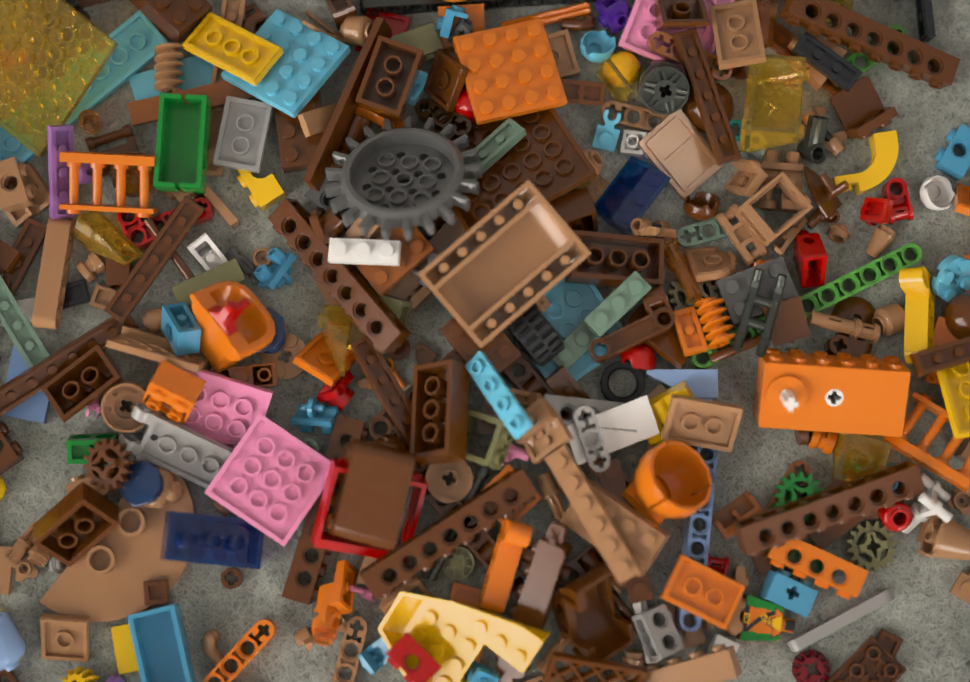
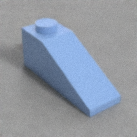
M653 369L645 371L646 377L668 388L685 380L695 398L706 400L718 398V369Z

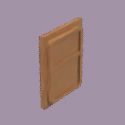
M681 109L669 114L637 143L683 200L696 191L699 186L723 166H718L712 147Z

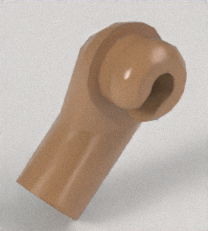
M210 629L209 632H205L203 635L202 650L217 665L224 658L216 648V641L220 638V634L217 630Z

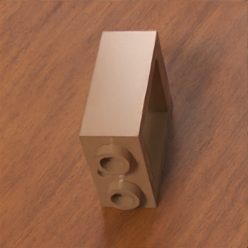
M781 172L743 203L736 212L765 246H768L807 214L813 206L811 205L810 198L796 188L795 180L790 175H785L784 172ZM778 184L800 211L773 232L753 209L752 205Z

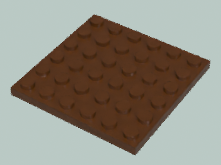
M554 108L511 118L525 129L527 135L484 172L482 178L476 180L479 181V195L462 192L461 195L469 198L471 207L469 211L455 205L451 207L465 232L469 231L528 179L549 203L597 176L596 170ZM446 116L439 120L438 123L445 124L450 120V117ZM507 119L477 125L476 122L471 123L474 133L469 139L470 146L460 152L476 148ZM465 127L464 129L458 128V131L460 132L461 130H467V129H466V127Z

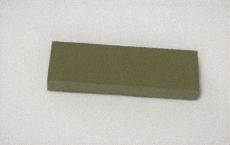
M236 258L175 285L171 289L178 303L185 302L189 306L192 304L190 294L221 281H235L239 283L245 280V276Z

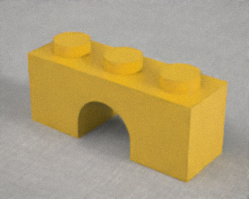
M238 170L240 175L237 176V179L243 188L248 186L252 193L248 197L255 208L260 206L264 211L287 197L273 174L265 178H255L252 176V172Z

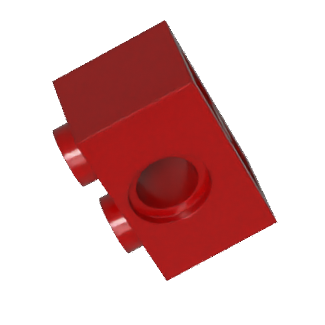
M407 632L386 652L389 656L386 661L395 670L400 667L406 673L403 678L407 682H427L441 668ZM411 654L416 655L418 658V665L412 669L407 668L405 665L406 657Z

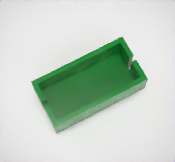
M160 93L153 186L158 191L180 192L181 189L184 193L205 194L212 105L207 95L186 94L184 99L181 94Z

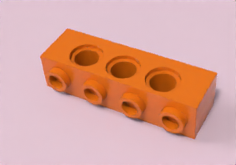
M792 539L785 542V545L781 547H770L766 558L771 560L769 564L782 570L784 566L793 570L791 574L804 580L806 576L815 580L814 585L825 590L828 587L836 589V595L850 600V597L858 598L869 572L802 540ZM792 549L800 554V559L797 563H792L788 559V552ZM814 559L822 564V569L819 573H814L810 569V563ZM835 570H840L844 574V580L840 584L832 579V574Z

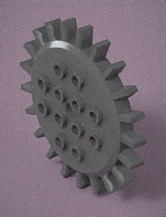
M406 116L405 127L393 129L390 119L386 118L384 119V131L378 134H374L373 130L367 125L364 126L363 130L366 140L362 143H358L350 137L345 139L347 149L351 151L349 155L336 151L332 153L334 164L343 167L325 169L327 181H341L324 185L327 198L340 196L330 201L332 212L337 213L349 207L350 209L342 214L343 223L346 227L358 218L363 219L359 225L361 235L366 236L374 225L381 226L384 241H388L392 228H403L406 240H412V227L424 224L425 230L430 235L435 234L433 220L440 216L450 225L454 224V213L450 210L453 205L469 211L471 208L469 198L461 195L462 192L477 195L480 192L479 181L466 180L468 178H482L481 164L467 165L479 161L477 148L460 152L470 146L468 136L464 134L451 141L450 139L454 136L453 125L449 123L440 133L434 131L435 125L432 117L427 119L423 128L414 127L412 116ZM403 179H409V180H410L409 182H407V183H405V184L399 183V182H401Z

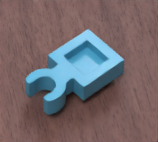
M606 108L603 115L605 124L598 123L592 146L614 152L620 133V128L614 126L619 123L621 112L618 111L615 119H610L608 117L609 109Z

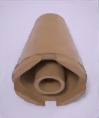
M936 514L930 516L926 522L921 523L917 534V542H920L921 549L917 548V551L920 555L932 558L970 561L969 529L952 518L946 523Z

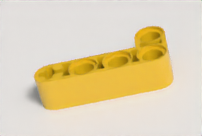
M925 266L905 268L899 271L900 287L906 294L904 357L907 364H912L909 356L912 353L934 347L935 295L931 289L933 277Z

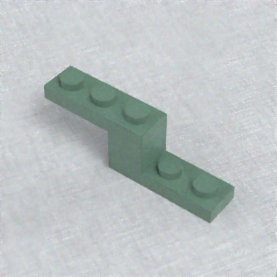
M636 271L631 274L563 341L565 349L552 359L558 367L563 365L568 370L590 349V345L595 339L603 337L652 287Z

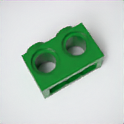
M119 433L71 434L66 441L67 463L87 464L88 461L84 459V456L90 455L88 447H95L94 442L102 441L103 438L119 439Z

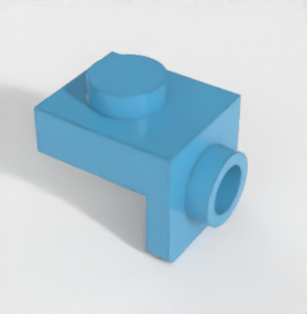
M452 5L451 9L446 7L444 17L439 16L436 30L440 31V37L449 38L454 16L468 19L469 13H465V8Z
M382 637L358 655L362 667L368 670L371 675L388 663L386 660L389 656L386 652L389 649Z
M474 661L468 670L467 682L499 681V675L493 673L492 668Z

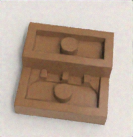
M33 163L25 165L28 171V175L25 177L27 184H31L34 190L35 197L32 198L34 205L8 214L6 213L15 228L24 225L28 217L33 219L49 208V187ZM12 180L9 183V189H14L18 181Z
M540 397L524 410L533 422V426L520 439L515 440L517 444L524 445L533 464H540L545 460V457L572 440L573 436L550 403L544 397Z

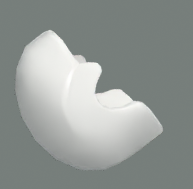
M934 175L925 179L919 191L921 202L926 208L935 211L950 208L952 206L951 201L956 195L952 189L951 182L946 177Z

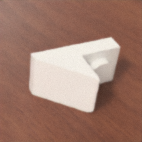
M206 233L187 246L206 271L228 261Z

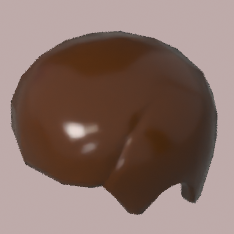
M697 192L693 199H690L689 195L686 197L683 203V210L690 218L696 221L711 220L719 210L721 198L715 194Z

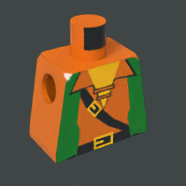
M744 594L743 598H746L745 610L741 612L740 616L743 630L737 635V639L742 641H779L780 631L794 632L795 619L783 617L784 607Z

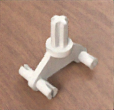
M925 473L921 474L923 485L928 489L926 493L923 492L919 496V504L913 503L910 506L913 513L912 522L906 529L902 530L903 533H910L921 521L926 522L930 516L935 514L946 523L953 517V514L942 507L943 504L937 500L938 496L944 502H947L951 494L941 487L942 484L937 480L933 481Z

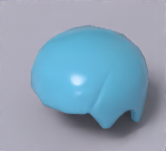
M606 30L586 32L580 40L582 55L594 63L607 61L616 48V38L614 36L611 38Z

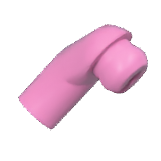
M510 444L503 466L515 458L528 462L529 455L526 449Z

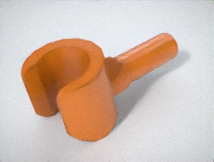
M388 358L387 360L392 364L390 369L402 389L407 386L406 383L396 372L394 362Z

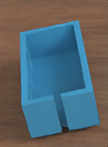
M179 603L127 616L141 682H197Z

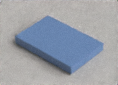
M13 346L5 384L29 369L16 346ZM42 390L3 416L46 424L50 401Z

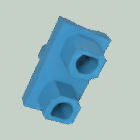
M271 248L267 258L273 264L270 268L265 264H261L253 273L259 280L257 285L261 289L268 288L270 290H273L275 287L280 289L283 284L291 286L294 281L290 277L293 272L290 266L297 257L293 253H285L279 248Z
M311 397L307 404L297 406L296 414L291 418L292 425H298L300 431L304 433H309L313 431L315 426H319L323 434H331L339 410L338 407L321 405L316 397Z

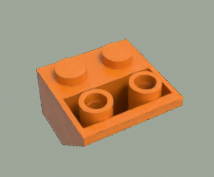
M162 360L141 403L145 404L152 411L163 413L174 422L185 424L206 381Z

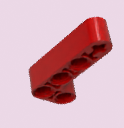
M203 197L193 200L200 206L204 205L206 207V213L200 216L193 227L209 221L214 216L215 210L213 205ZM177 207L152 219L157 225L165 224ZM117 212L118 221L128 243L139 250L148 248L155 237L144 224L143 217H137V213H134V219L131 222H125L127 213ZM143 233V240L140 243H135V235Z

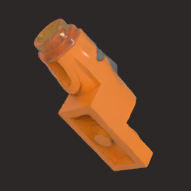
M346 560L337 561L334 574L335 581L319 587L317 601L312 605L311 631L314 638L313 641L318 645H331L336 638L341 615L352 613L355 592L350 591L349 587L351 585L356 586L357 570Z

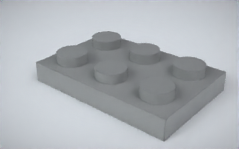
M226 96L213 164L215 166L260 174L273 106L265 102Z

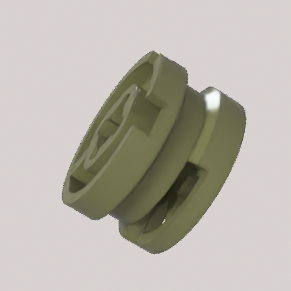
M457 546L454 548L455 552L446 558L442 570L449 578L462 580L472 573L475 561L472 553L467 548Z

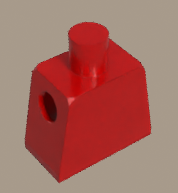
M807 230L799 231L794 242L793 258L801 289L824 286L828 257L820 235L818 233H809ZM808 261L812 262V267L809 266Z

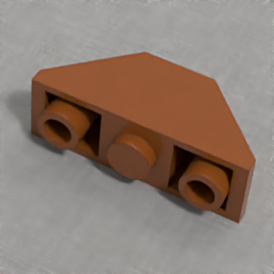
M276 362L230 367L217 373L266 389L278 386ZM215 369L208 370L217 373Z

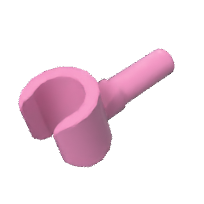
M100 396L88 405L85 412L86 417H88L90 410H94L97 413L96 419L99 418L101 413Z
M353 585L349 587L350 591L361 594V598L371 602L376 601L366 585L363 588Z

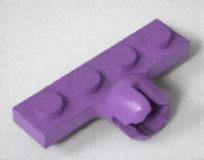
M48 125L50 218L75 217V214H68L67 209H59V204L69 202V166H67V162H59V152L74 151L73 125ZM81 163V167H79V184L93 183V173L91 171L93 168L90 167V163Z

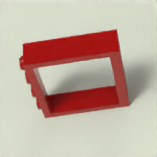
M341 457L339 460L332 458L311 535L313 547L379 559L391 550L323 531L338 472L347 474L349 466L347 458ZM413 471L410 486H414L401 535L398 544L394 548L414 536L428 486L425 477L416 471ZM408 556L404 557V563H406Z

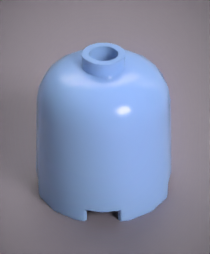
M1 611L0 671L6 669L9 672L20 664L18 660L24 655L26 644L9 613Z

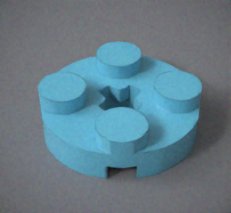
M950 255L943 259L937 267L940 270L937 277L933 276L931 289L934 295L949 302L955 295L970 289V260L958 255Z

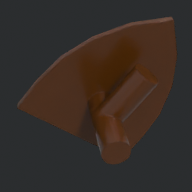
M804 166V174L809 190L818 207L827 218L842 205L837 196L849 189L850 186L846 180L835 186L827 173L819 176L816 172Z

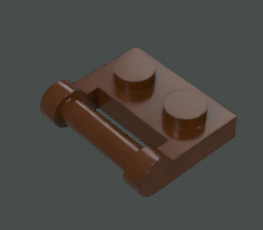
M130 124L124 125L122 129L95 138L92 136L85 138L89 152H98L97 146L126 137L128 143L101 152L140 154ZM105 164V168H102V177L116 173L113 164Z

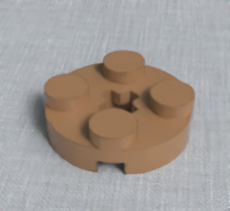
M285 333L284 346L273 354L262 352L261 359L262 364L276 362L278 379L290 380L298 377L304 371V369L294 364L293 361L294 357L306 345L294 334ZM283 350L286 353L291 352L292 355L287 363L284 360H279Z
M465 460L431 464L426 472L425 480L428 483V491L435 499L444 503L462 500L470 492L473 485L472 471ZM449 472H452L456 482L447 486L445 485L446 481L442 479L443 475H448Z

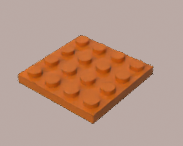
M542 18L453 37L452 43L457 59L469 70L464 83L477 125L567 105L568 101Z

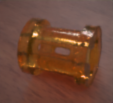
M83 110L79 114L78 124L85 132L94 135L102 130L103 121L93 110ZM89 119L94 121L92 125L87 123Z

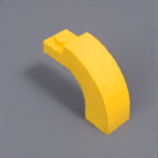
M896 130L872 134L869 138L871 149L869 167L860 173L833 177L831 179L833 184L836 186L846 180L850 188L844 192L853 190L852 187H854L855 195L864 194L877 187L888 177L897 161L899 144Z

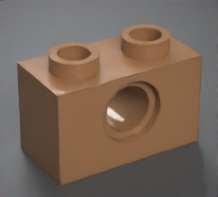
M15 157L0 161V208L7 214L34 205L32 200L35 197L34 190L31 184H27L25 177L28 175L27 168L24 162H20ZM12 180H17V186L14 189H9V183Z

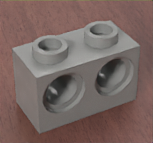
M665 603L653 606L631 617L650 662L664 659L684 649L681 634L676 630L672 621V614ZM653 616L656 618V625L653 622ZM663 638L666 641V648L663 645Z

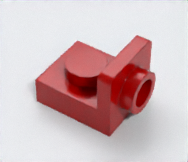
M865 197L859 219L870 226H875L876 223L888 224L894 202L885 198Z

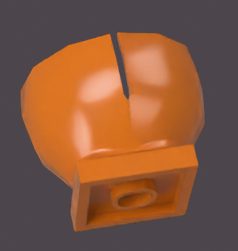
M667 440L657 444L644 454L639 460L635 476L621 495L639 513L659 526L664 518L682 519L691 516L702 508L709 500L713 484L709 468L696 450L683 442Z

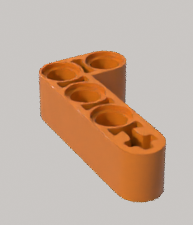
M509 518L503 519L480 594L478 608L498 614L504 612L523 547L527 548L531 539L532 527L529 524Z
M267 618L256 622L206 676L204 682H210L212 677H218L221 682H233L275 636L277 632L275 622ZM268 624L270 626L268 629L270 634L266 633L259 639L254 637L262 631L261 625L265 626ZM245 641H250L254 644V652L252 654H247L243 650ZM229 659H234L238 663V669L235 672L227 668V661Z

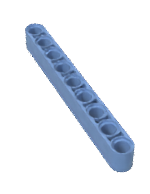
M694 446L695 450L700 454L702 447ZM703 448L709 452V459L707 461L704 460L710 471L713 484L711 486L712 491L708 502L691 516L685 517L682 554L707 566L718 450ZM695 519H699L702 522V529L700 531H696L693 527ZM693 542L700 546L698 555H694L691 552ZM676 606L675 623L680 630L690 632L697 630L701 626V618ZM687 614H690L693 618V624L690 627L685 626L683 621Z

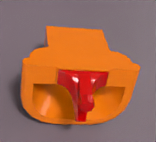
M221 281L190 294L192 311L201 328L200 350L217 373L236 365L238 360L264 349L272 342L276 333L275 322L271 314L247 286L235 281Z

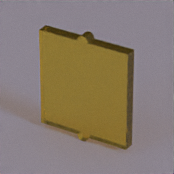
M609 58L605 63L599 65L600 69L596 72V75L603 83H606V88L616 101L624 103L630 99L634 89Z

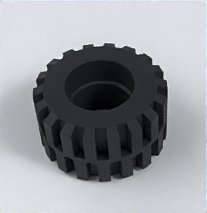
M533 305L506 327L520 348L534 363L541 367L565 349L563 340L557 331Z

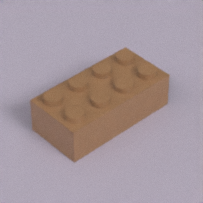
M589 480L588 482L641 568L642 572L638 573L637 576L645 575L671 534L595 481ZM570 504L560 522L596 546L574 507Z

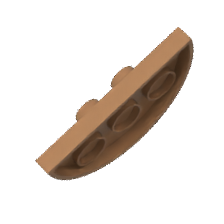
M170 472L173 475L174 481L182 485L184 493L176 503L169 502L163 508H149L144 505L133 507L126 499L122 498L117 504L119 525L73 565L67 566L39 602L61 615L89 616L90 622L124 619L128 615L140 613L152 607L153 605H145L143 581L169 579V591H171L184 575L194 552L198 528L197 511L187 480Z

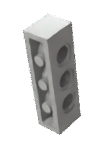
M549 394L543 396L560 417V411L568 413L569 420H564L561 417L566 426L574 423L572 411L577 405H588L594 410L596 415L625 404ZM584 410L580 411L581 415L578 419L584 420L583 414L589 413H586ZM600 427L603 429L637 432V430Z

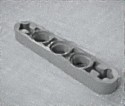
M889 587L881 589L857 602V604L855 603L787 641V644L792 653L800 651L889 603L894 599V596Z

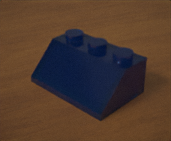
M631 156L594 204L597 216L622 235H630L632 232V220L639 217L643 218L668 185L671 178L654 165Z

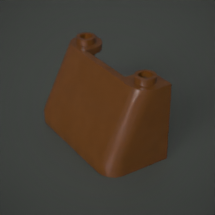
M351 438L350 444L347 443L344 449V458H347L349 466L338 511H334L333 515H329L327 529H329V533L332 535L393 550L396 545L415 467V456L407 449Z

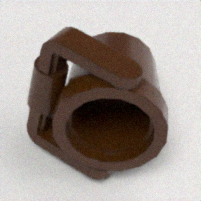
M316 208L311 212L309 216L310 229L317 240L329 245L330 238L340 237L346 228L343 223L342 212L333 213L331 208L326 212L324 208Z

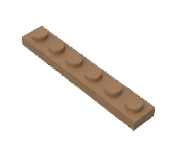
M563 445L544 459L618 583L623 584L642 572L567 445Z

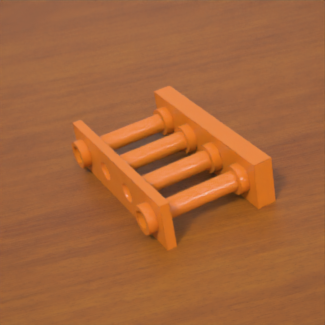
M82 151L59 152V162H67V166H69V202L59 204V209H67L68 214H81V210L137 213V217L149 218L151 214L158 212V207L149 206V171L152 170V166H155V155ZM81 163H90V167L93 168L92 203H79V167H81ZM105 164H113L114 169H116V205L102 204V168H105ZM128 165L138 166V170H140L139 206L126 205V169H128Z
M914 392L912 398L913 402L917 405L904 423L902 437L884 436L885 444L968 493L970 491V456L963 467L957 471L949 467L950 463L948 462L964 438H954L953 436L940 457L934 458L929 455L927 449L945 422L950 423L947 410L933 403V398L925 393L919 395ZM925 409L938 417L920 444L914 446L907 442V436Z

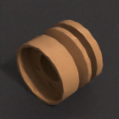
M120 380L105 391L101 401V414L105 423L113 430L121 433H129L141 429L145 423L135 420L131 413L136 403L142 402L147 389L138 382ZM125 399L126 402L132 401L130 410L127 408L121 409L122 400Z

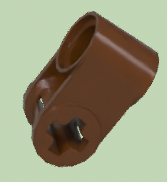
M836 335L826 341L824 350L828 355H837L839 352H844L854 357H861V354H871L873 345L863 340ZM836 342H839L838 346L841 347L839 351H836L837 347L833 345Z

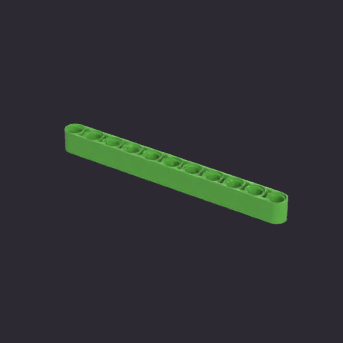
M906 244L800 297L801 301L808 302L811 305V311L821 312L899 273L900 269L913 266L921 260L922 250L917 244ZM905 250L913 253V261L906 259L904 255ZM885 260H888L893 264L892 271H888L885 269ZM865 270L872 273V281L864 279L863 272ZM843 281H848L852 284L851 292L843 289ZM822 291H827L831 294V302H826L822 299ZM805 312L806 319L808 318L810 312ZM764 315L757 318V320L765 321ZM748 327L747 334L749 338L762 333L761 330ZM738 328L729 333H735L736 335ZM735 337L727 344L728 347L733 345ZM708 349L707 352H703L708 358L706 364L698 363L696 355H692L690 359L691 364L696 369H706L718 363L712 364L709 359V355L717 352L718 349Z

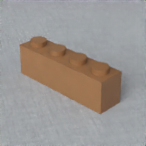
M725 643L711 647L712 651L703 653L702 650L689 653V658L681 660L680 656L666 660L667 664L659 666L658 662L645 666L647 673L643 682H724L738 678L743 672L734 646L726 647Z

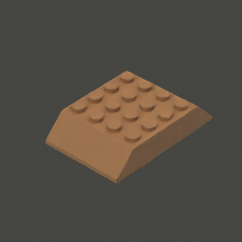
M528 179L417 275L476 344L482 348L592 253Z

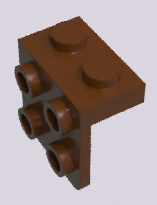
M868 76L858 79L849 92L841 89L830 97V102L848 138L865 139L873 134L872 130L877 127L883 128L892 123L891 119L898 115L895 107L883 106Z

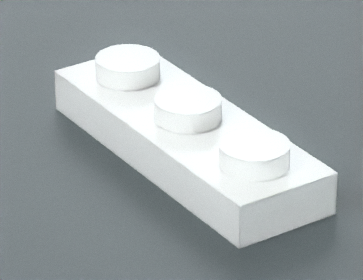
M330 238L328 262L336 264L400 266L402 243L400 240Z

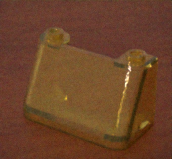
M766 54V62L749 65L744 114L741 122L740 152L750 153L798 143V138H803L805 124H800L804 81H809L810 67H806L807 57Z

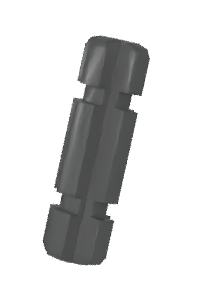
M232 246L229 248L226 255L231 260L236 258L241 270L246 275H250V279L255 284H258L259 280L253 274L256 266L245 255L241 254L237 247Z

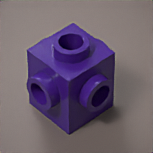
M599 0L595 2L599 13L597 19L603 28L607 27L613 33L624 29L631 12V7L626 0Z

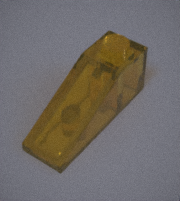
M88 211L78 216L72 235L89 251L125 266L143 256V252L100 211Z
M324 304L323 314L319 313L318 327L322 328L323 340L340 376H345L353 318L348 317L344 313L343 306Z

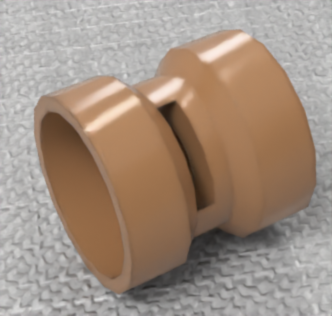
M95 251L88 255L86 261H80L75 265L89 283L96 279L97 274L106 271V264Z

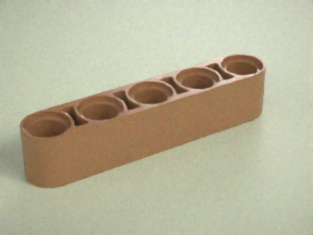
M49 218L32 313L33 327L58 330L60 326L75 235V221L73 219Z

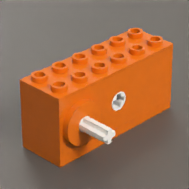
M767 348L765 357H758L753 415L758 427L902 437L911 372L896 356H885L883 359L875 358L871 354H861V357H854L844 352H839L837 355H828L824 351H814L813 354H809L798 349H791L790 352H780V349Z

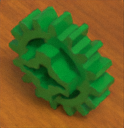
M791 472L788 473L789 479L785 477L780 478L783 483L782 485L777 484L774 486L779 491L772 494V497L778 498V501L773 505L778 507L795 501L797 499L796 493H802L800 498L823 491L824 488L817 487L820 483L819 480L811 481L812 474H807L804 478L803 472H798L797 477ZM800 481L806 485L799 488L793 482ZM785 491L787 492V500H786V501H784V493H785ZM811 513L805 515L804 522L809 520Z

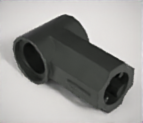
M810 115L808 117L805 137L797 147L800 158L814 164H821L825 161L828 150L824 142L829 118L818 115Z

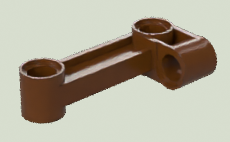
M660 285L652 288L641 298L647 311V316L604 337L595 339L591 343L589 355L592 361L599 364L605 363L607 360L672 329L675 322V314ZM667 316L670 319V323L662 325L658 322L657 318ZM603 346L607 353L603 356H598L594 353V348Z

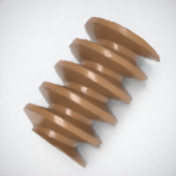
M171 42L155 47L157 55L154 57V61L157 64L154 65V70L156 71L154 74V79L156 80L154 88L157 91L173 93L183 90L177 88L178 85L183 84V80L177 79L178 76L184 75L183 71L177 70V68L184 66L183 62L177 61V59L184 57L183 53L177 52V50L184 49L182 44Z

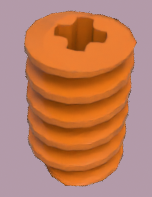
M707 297L694 303V306L698 308L696 311L697 315L702 316L699 322L704 325L702 331L707 334L705 340L710 343L708 345L710 350L726 346L736 336L735 333L727 332L733 326L731 324L725 325L724 323L730 319V316H722V313L727 311V307H719L724 302V298Z

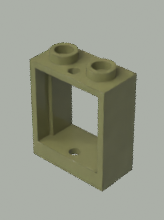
M468 409L467 445L476 419L495 424L497 427L486 459L466 453V459L501 471L507 458L506 454L510 443L514 437L502 420Z

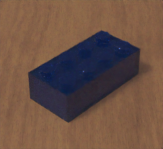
M166 511L160 560L260 569L264 533L244 519Z

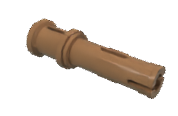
M814 310L808 316V325L845 333L855 340L860 338L868 340L871 344H876L880 337L881 326L877 323L871 325L863 323L861 319L847 320Z

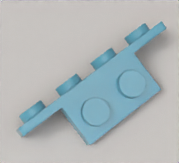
M479 351L465 365V368L514 439H520L533 426V422L484 352Z

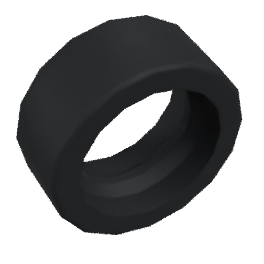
M622 361L612 363L605 369L600 380L601 392L608 401L621 403L638 399L644 392L646 384L641 369L633 368L629 361H626L625 364ZM617 370H628L636 378V388L629 396H616L609 388L610 376Z

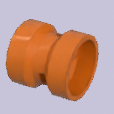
M811 431L807 447L821 449L822 453L830 455L836 444L838 433Z

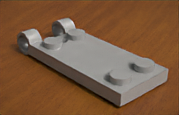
M141 402L136 403L131 416L138 422L149 425L143 440L140 441L136 435L130 432L121 433L118 439L120 443L127 445L125 451H132V454L206 489L234 450L148 409ZM155 434L158 438H152V435Z

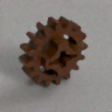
M103 438L102 441H95V447H88L90 455L84 456V459L88 461L87 464L83 465L84 469H88L85 478H92L90 485H97L99 490L106 489V491H112L114 488H122V482L129 481V478L126 476L127 473H133L129 465L134 464V461L128 458L132 451H125L127 445L120 443L118 439Z

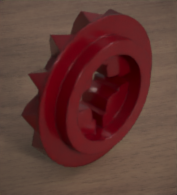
M811 649L804 650L795 657L792 663V673L797 682H826L829 678L831 671L829 660L821 652ZM803 663L809 665L815 663V668L820 675L811 673L809 676L807 674L808 669H806Z

